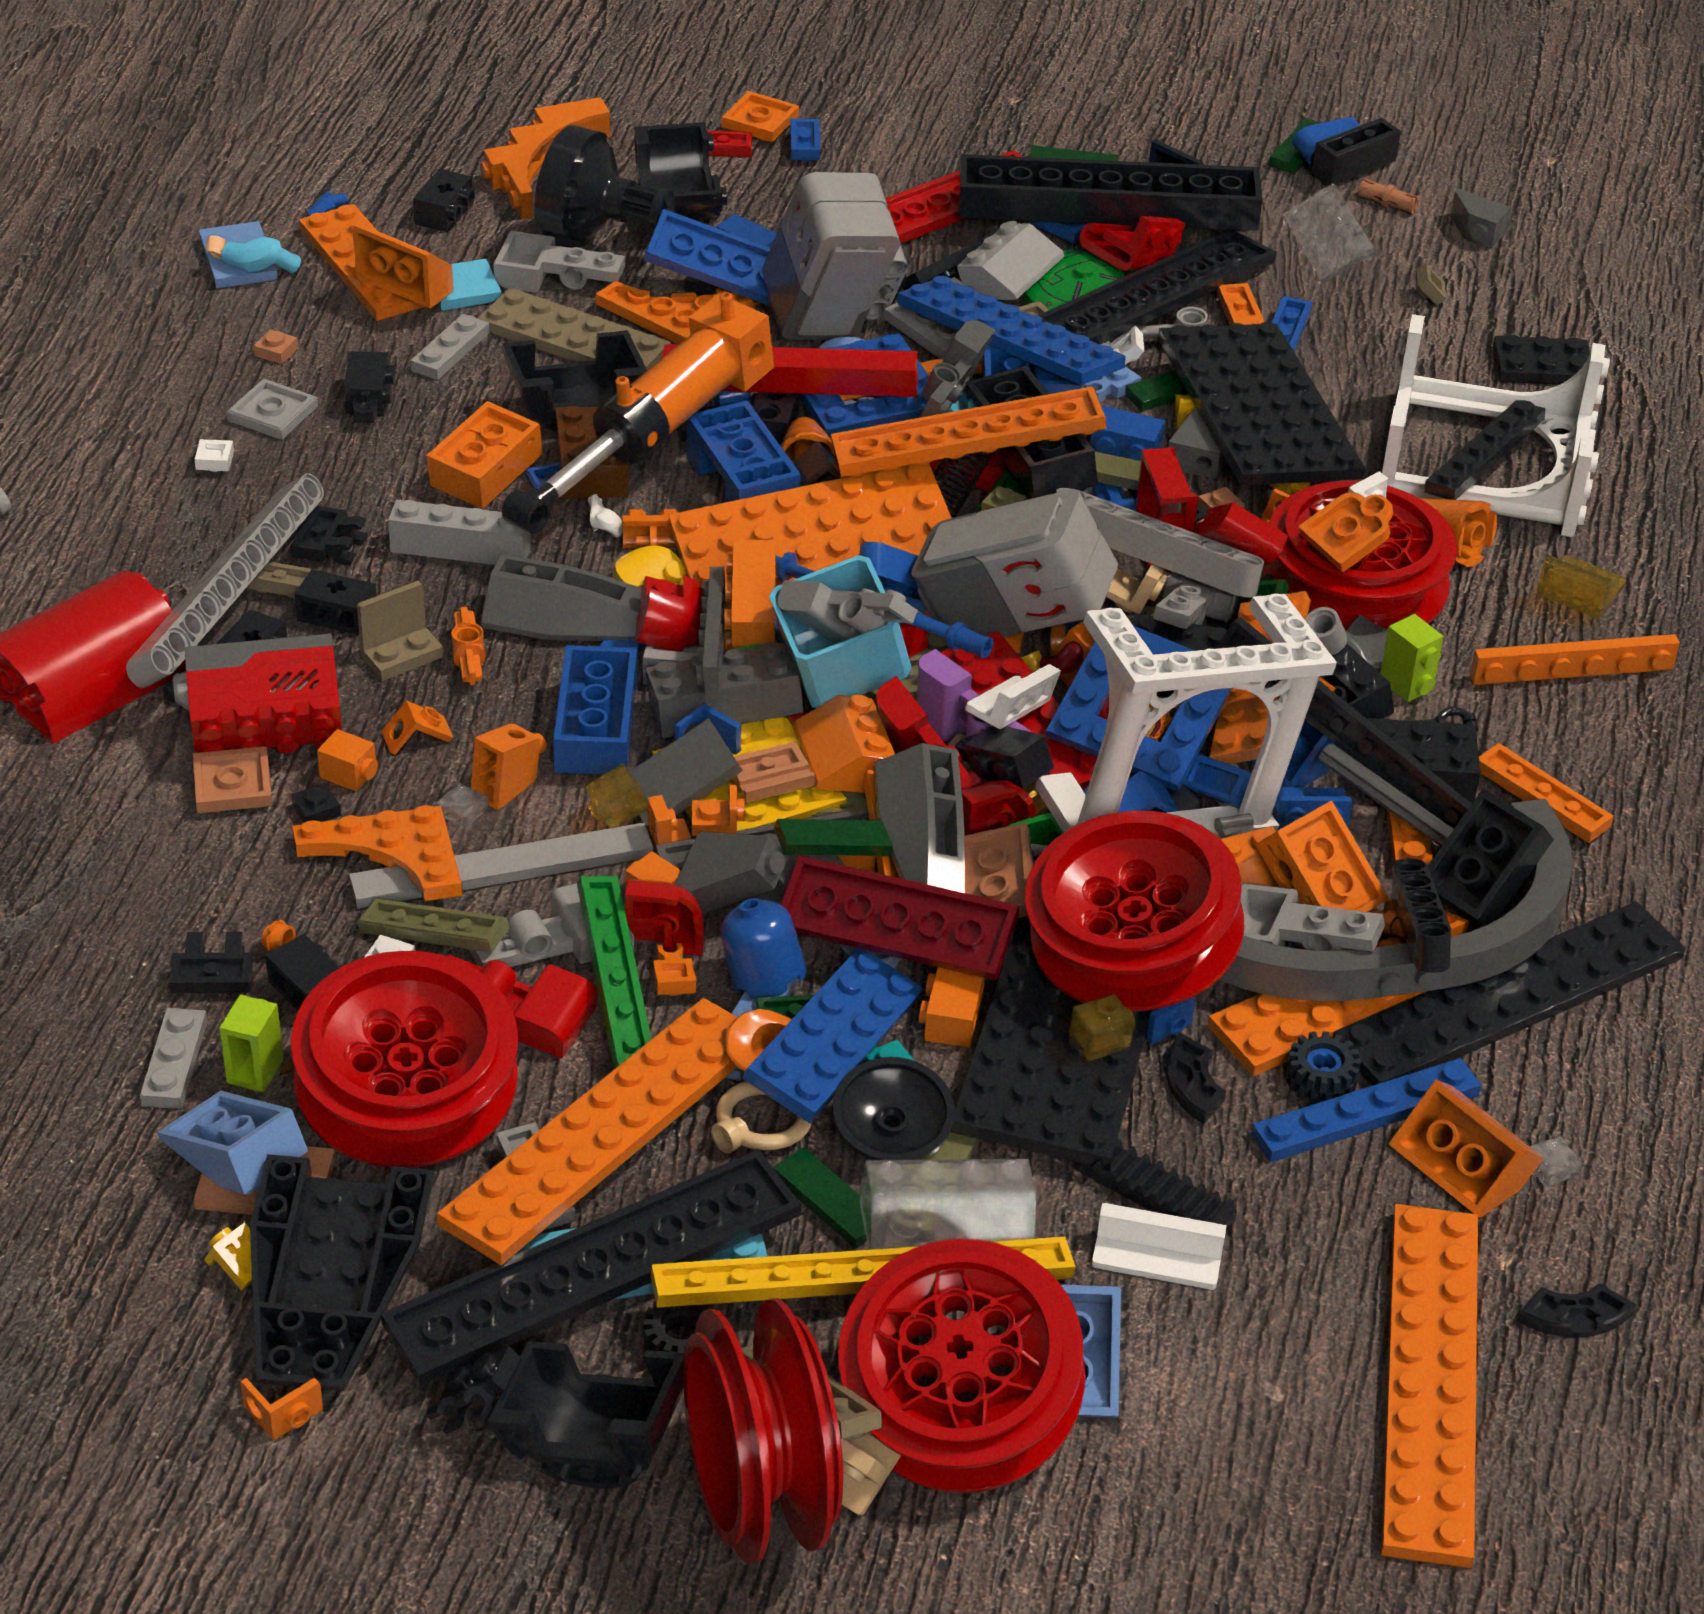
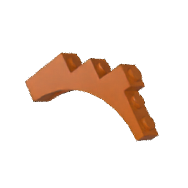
M601 97L534 108L535 120H532L531 125L510 128V141H506V146L484 149V161L480 163L483 179L488 180L493 190L502 189L503 193H508L510 205L513 209L516 208L521 219L533 217V192L531 184L541 169L551 143L562 129L569 125H577L603 132L610 137V111Z

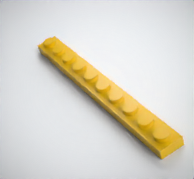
M1066 1237L991 1241L1008 1246L1029 1256L1047 1269L1056 1280L1073 1279L1076 1266ZM916 1247L651 1264L650 1278L657 1308L760 1301L771 1298L789 1299L857 1294L870 1277L886 1263Z

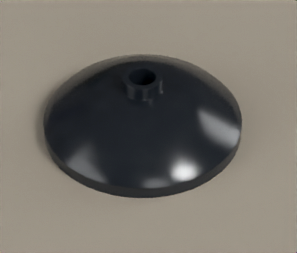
M883 1057L866 1061L853 1068L844 1076L834 1094L832 1114L838 1134L854 1152L873 1162L886 1165H906L928 1158L944 1145L953 1128L955 1106L952 1094L946 1083L933 1070L910 1059ZM893 1123L898 1127H888L886 1124Z

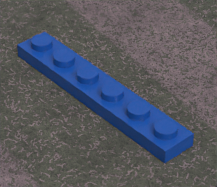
M1459 1058L1253 1123L1251 1135L1271 1163L1407 1119L1435 1079L1455 1087L1469 1099L1479 1096L1481 1083L1465 1062Z

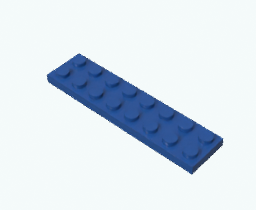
M946 276L934 277L929 282L912 285L910 289L898 293V305L957 331L969 320L985 323L996 330L989 345L1079 385H1084L1125 368L1126 356L1113 351L1112 347L1092 342L1087 336L1071 333L1061 325H1053L1048 322L1043 323L1040 316L1027 314L1020 311L1017 306L1006 305L997 301L993 296L978 293L972 287L962 286L951 281V278Z

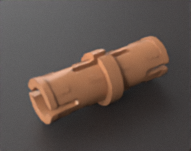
M1364 178L1358 189L1359 197L1381 203V206L1385 208L1390 206L1414 214L1419 205V196L1398 190L1396 186L1391 184L1386 186Z

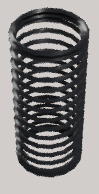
M995 451L991 453H974L977 456L965 454L974 462L964 456L954 459L957 463L952 462L950 458H943L939 462L933 474L936 481H941L944 484H938L941 494L945 496L943 498L948 510L951 512L950 516L952 518L957 517L960 512L959 509L963 507L966 498L970 495V492L980 478L979 476L983 473ZM960 461H962V462L968 464L970 467L964 465V464L961 463ZM947 464H951L953 468H949ZM956 466H958V467L964 469L966 472L960 470V469L957 468ZM944 470H948L951 474L945 473ZM940 475H944L948 480L942 479Z

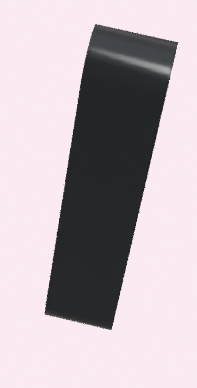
M1415 858L1396 860L1392 866V902L1413 963L1417 969L1424 972L1437 973L1446 971L1450 968L1451 927L1428 866L1424 861Z

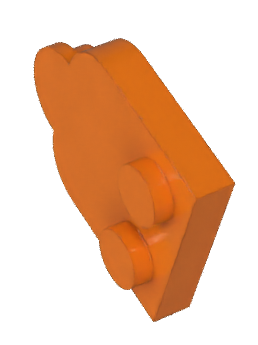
M1349 492L1337 497L1300 524L1298 528L1300 535L1343 573L1389 538L1390 526L1388 522L1393 516V508L1390 501L1382 495L1373 494L1365 498L1359 493Z

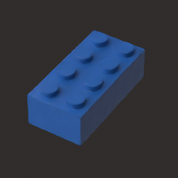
M566 645L553 738L554 773L626 775L628 773L638 681L637 648Z

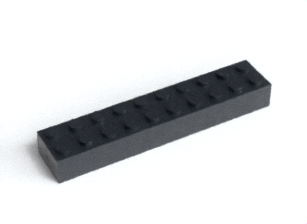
M961 154L958 209V217L970 220L980 218L997 219L999 221L1026 220L1032 223L1050 221L1060 224L1073 222L1138 225L1141 216L1177 218L1186 223L1184 229L1206 228L1212 231L1218 229H1230L1240 232L1249 230L1259 231L1263 202L1259 167Z

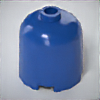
M752 898L743 901L726 915L720 929L730 982L736 993L739 990H745L749 992L750 998L772 997L786 992V984L797 978L799 981L804 979L807 971L794 923L786 908L775 901Z

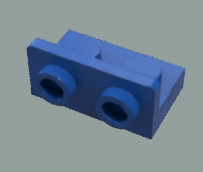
M1281 787L1272 812L1273 817L1279 824L1278 828H1283L1332 800L1348 827L1352 799L1345 795L1344 788Z

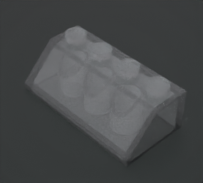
M1029 1159L869 1160L865 1162L859 1188V1198L868 1250L916 1247L949 1239H978L990 1242L1035 1239L1036 1191Z

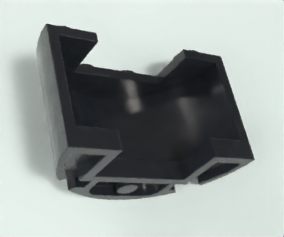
M705 122L634 127L638 185L655 190L667 189L673 191L675 195L674 213L693 220L719 218L722 212V205H727L726 187L720 186L718 175L711 176L709 152H714L713 135L707 133Z
M628 330L597 333L596 355L593 361L535 367L536 343L534 340L502 343L505 361L526 409L533 419L536 418L544 424L545 428L554 432L555 407L602 406L617 393L615 380L618 377H627L630 385L647 371Z
M528 1341L520 1356L521 1359L505 1390L501 1393L487 1423L496 1437L514 1455L522 1459L527 1454L543 1464L540 1472L569 1484L597 1489H610L629 1485L637 1481L640 1473L648 1470L684 1392L683 1365L685 1353L646 1350L643 1359L652 1377L651 1380L648 1378L580 1374L567 1344Z

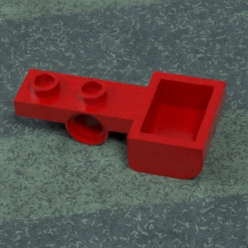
M1234 502L1209 508L1203 522L1195 523L1194 529L1195 534L1261 558L1264 561V565H1269L1276 560L1288 538L1287 534Z
M897 676L879 688L876 696L879 715L896 753L921 743L956 749L952 744L947 747L929 724L926 712ZM958 752L961 789L982 783L975 772L970 771L968 773L963 767V759Z
M450 954L447 955V957L459 960L480 971L500 989L514 1013L518 1029V1042L563 1059L597 1007L598 993L595 986L589 980L554 965H546L531 987L517 981L514 970L502 961L490 960L484 967H480Z

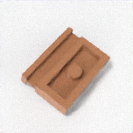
M796 742L735 756L743 771L735 775L732 780L737 785L739 792L743 793L745 803L815 786V774L809 770V764Z

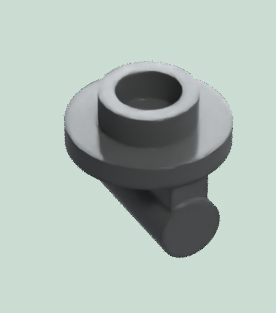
M1250 813L1216 818L1214 821V827L1219 833L1220 839L1255 830L1253 827L1254 820Z

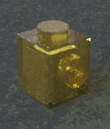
M624 764L619 765L586 785L591 801L587 803L590 812L598 822L603 819L610 828L620 827L648 810L647 799L640 784Z
M1113 994L1073 1007L1069 1036L1086 1059L1092 1061L1130 1048L1133 1030L1135 1029V1018L1131 1010L1125 1008L1118 997Z

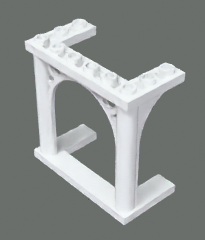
M1412 314L1382 474L1389 478L1388 486L1400 489L1418 498L1444 499L1424 492L1425 481L1429 477L1396 472L1409 404L1497 418L1516 400L1530 401L1536 406L1546 408L1544 421L1534 431L1540 434L1554 451L1556 464L1553 470L1540 481L1522 487L1492 488L1472 485L1456 500L1484 501L1492 505L1489 508L1495 511L1496 515L1562 525L1561 535L1574 537L1576 526L1584 524L1587 509L1586 502L1590 498L1593 479H1590V474L1596 471L1599 457L1598 452H1593L1596 433L1595 426L1598 411H1593L1594 403L1601 404L1604 385H1600L1599 381L1600 377L1606 378L1610 359L1604 358L1606 345L1592 343L1590 355L1583 367L1569 380L1556 387L1535 392H1516L1414 375L1425 316ZM1563 428L1569 430L1570 432L1558 435L1552 433L1551 431L1554 429Z
M1285 594L1252 597L1249 610L1274 642L1272 644L1155 655L1149 650L1121 608L1086 611L1083 624L1102 650L1106 662L1109 682V713L1104 738L1086 795L1071 772L1043 775L1037 779L1035 788L1063 832L1090 819L1118 813L1138 748L1152 726L1181 702L1200 693L1222 688H1236L1249 691L1264 702L1267 710L1268 722L1265 737L1240 809L1217 801L1220 807L1167 813L1194 821L1213 832L1218 838H1220L1219 833L1214 827L1216 818L1250 813L1253 817V827L1255 830L1273 826L1275 831L1278 830L1279 824L1271 813L1319 677L1333 675L1337 664ZM1281 680L1273 687L1264 689L1268 681ZM1174 690L1173 694L1168 698L1162 699L1157 697V692ZM1280 696L1279 700H1274L1275 697ZM1149 704H1151L1154 707V710H1152L1151 712H1149L1151 710L1149 708ZM1234 763V764H1229V765L1238 767V765H1237L1236 763Z

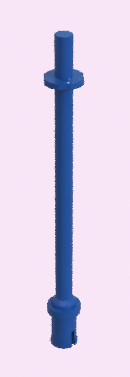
M787 552L782 558L776 556L777 579L781 582L790 580L792 577L797 579L815 572L798 565L797 556L794 553ZM917 613L913 624L907 623L945 638L948 648L956 651L962 649L982 659L987 658L993 648V638L969 630L968 626L961 622H956L950 626Z

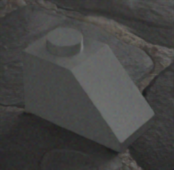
M1457 188L1454 194L1451 218L1464 239L1493 248L1507 233L1511 207Z

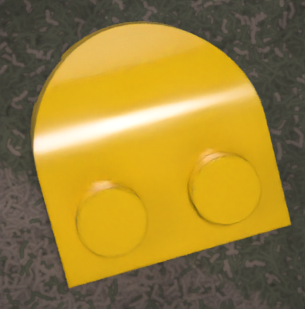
M655 545L641 547L623 555L616 561L612 570L614 579L641 588L645 576L664 579L675 584L680 583L683 574L687 576L685 566L673 551Z

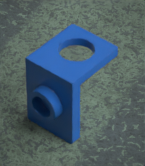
M704 703L675 724L676 741L684 735L691 723L694 722L695 728L709 718L731 753L736 755L741 751V724Z
M1196 996L1150 1013L1147 1041L1153 1045L1170 1035L1180 1033L1185 1027L1191 1025Z

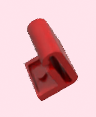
M1141 216L1135 232H1130L1132 226L1088 223L1082 228L1079 240L1084 249L1119 270L1137 271L1174 254L1177 245L1182 239V232L1186 223L1177 218Z

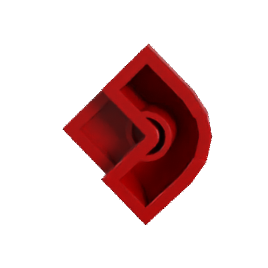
M684 574L679 584L645 576L641 584V609L636 618V642L676 652H683L685 647L699 644V630H701L700 614L702 613V597H704L703 587L696 580Z
M1008 780L986 781L962 789L964 836L1007 827L1009 824L1035 817L1033 799L1025 790Z
M629 879L625 893V914L628 926L634 935V940L664 942L665 952H675L676 944L682 943L683 954L703 956L704 923L697 898L685 888L670 882Z

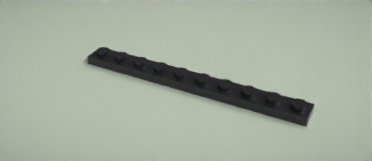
M1239 617L1232 622L1216 648L1272 644V642L1243 618ZM1281 680L1268 681L1265 687H1273ZM1318 680L1305 720L1349 756L1454 829L1471 806V803Z

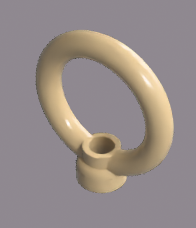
M747 1081L731 1087L721 1096L716 1108L718 1123L712 1126L711 1134L716 1146L726 1154L735 1151L741 1145L755 1150H778L800 1141L808 1133L812 1122L808 1123L797 1115L795 1123L785 1131L774 1134H759L749 1131L746 1123L741 1118H733L732 1110L744 1098L766 1094Z

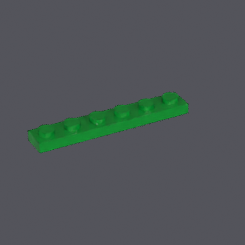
M580 876L577 888L613 1069H616L651 1040V1034L618 876Z

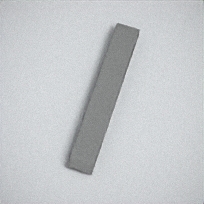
M1059 488L1056 490V493L1071 490V488ZM1079 491L1097 523V529L1101 531L1111 549L1237 596L1255 597L1257 595L1264 561L1261 558Z

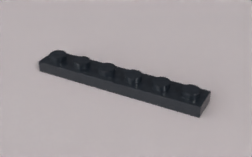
M1516 400L1425 481L1424 492L1444 499L1456 500L1544 421L1546 408L1536 406L1526 400Z

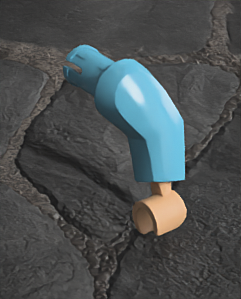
M214 235L208 236L206 250L214 258H222L224 263L247 272L260 271L274 264L293 274L301 264L300 256L283 249L280 241L274 238L259 237L246 243H226L224 238Z

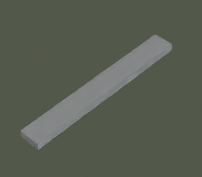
M638 823L455 855V860L462 883V890L638 860L651 851L653 852V845L645 823ZM398 865L393 868L386 867L349 874L357 909L369 907L376 898L398 902L423 898L418 887L408 878V872Z

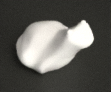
M597 494L590 496L588 503L590 507V524L593 531L602 529L609 532L613 537L621 536L623 534L621 518L614 511L604 508L602 499L598 498Z

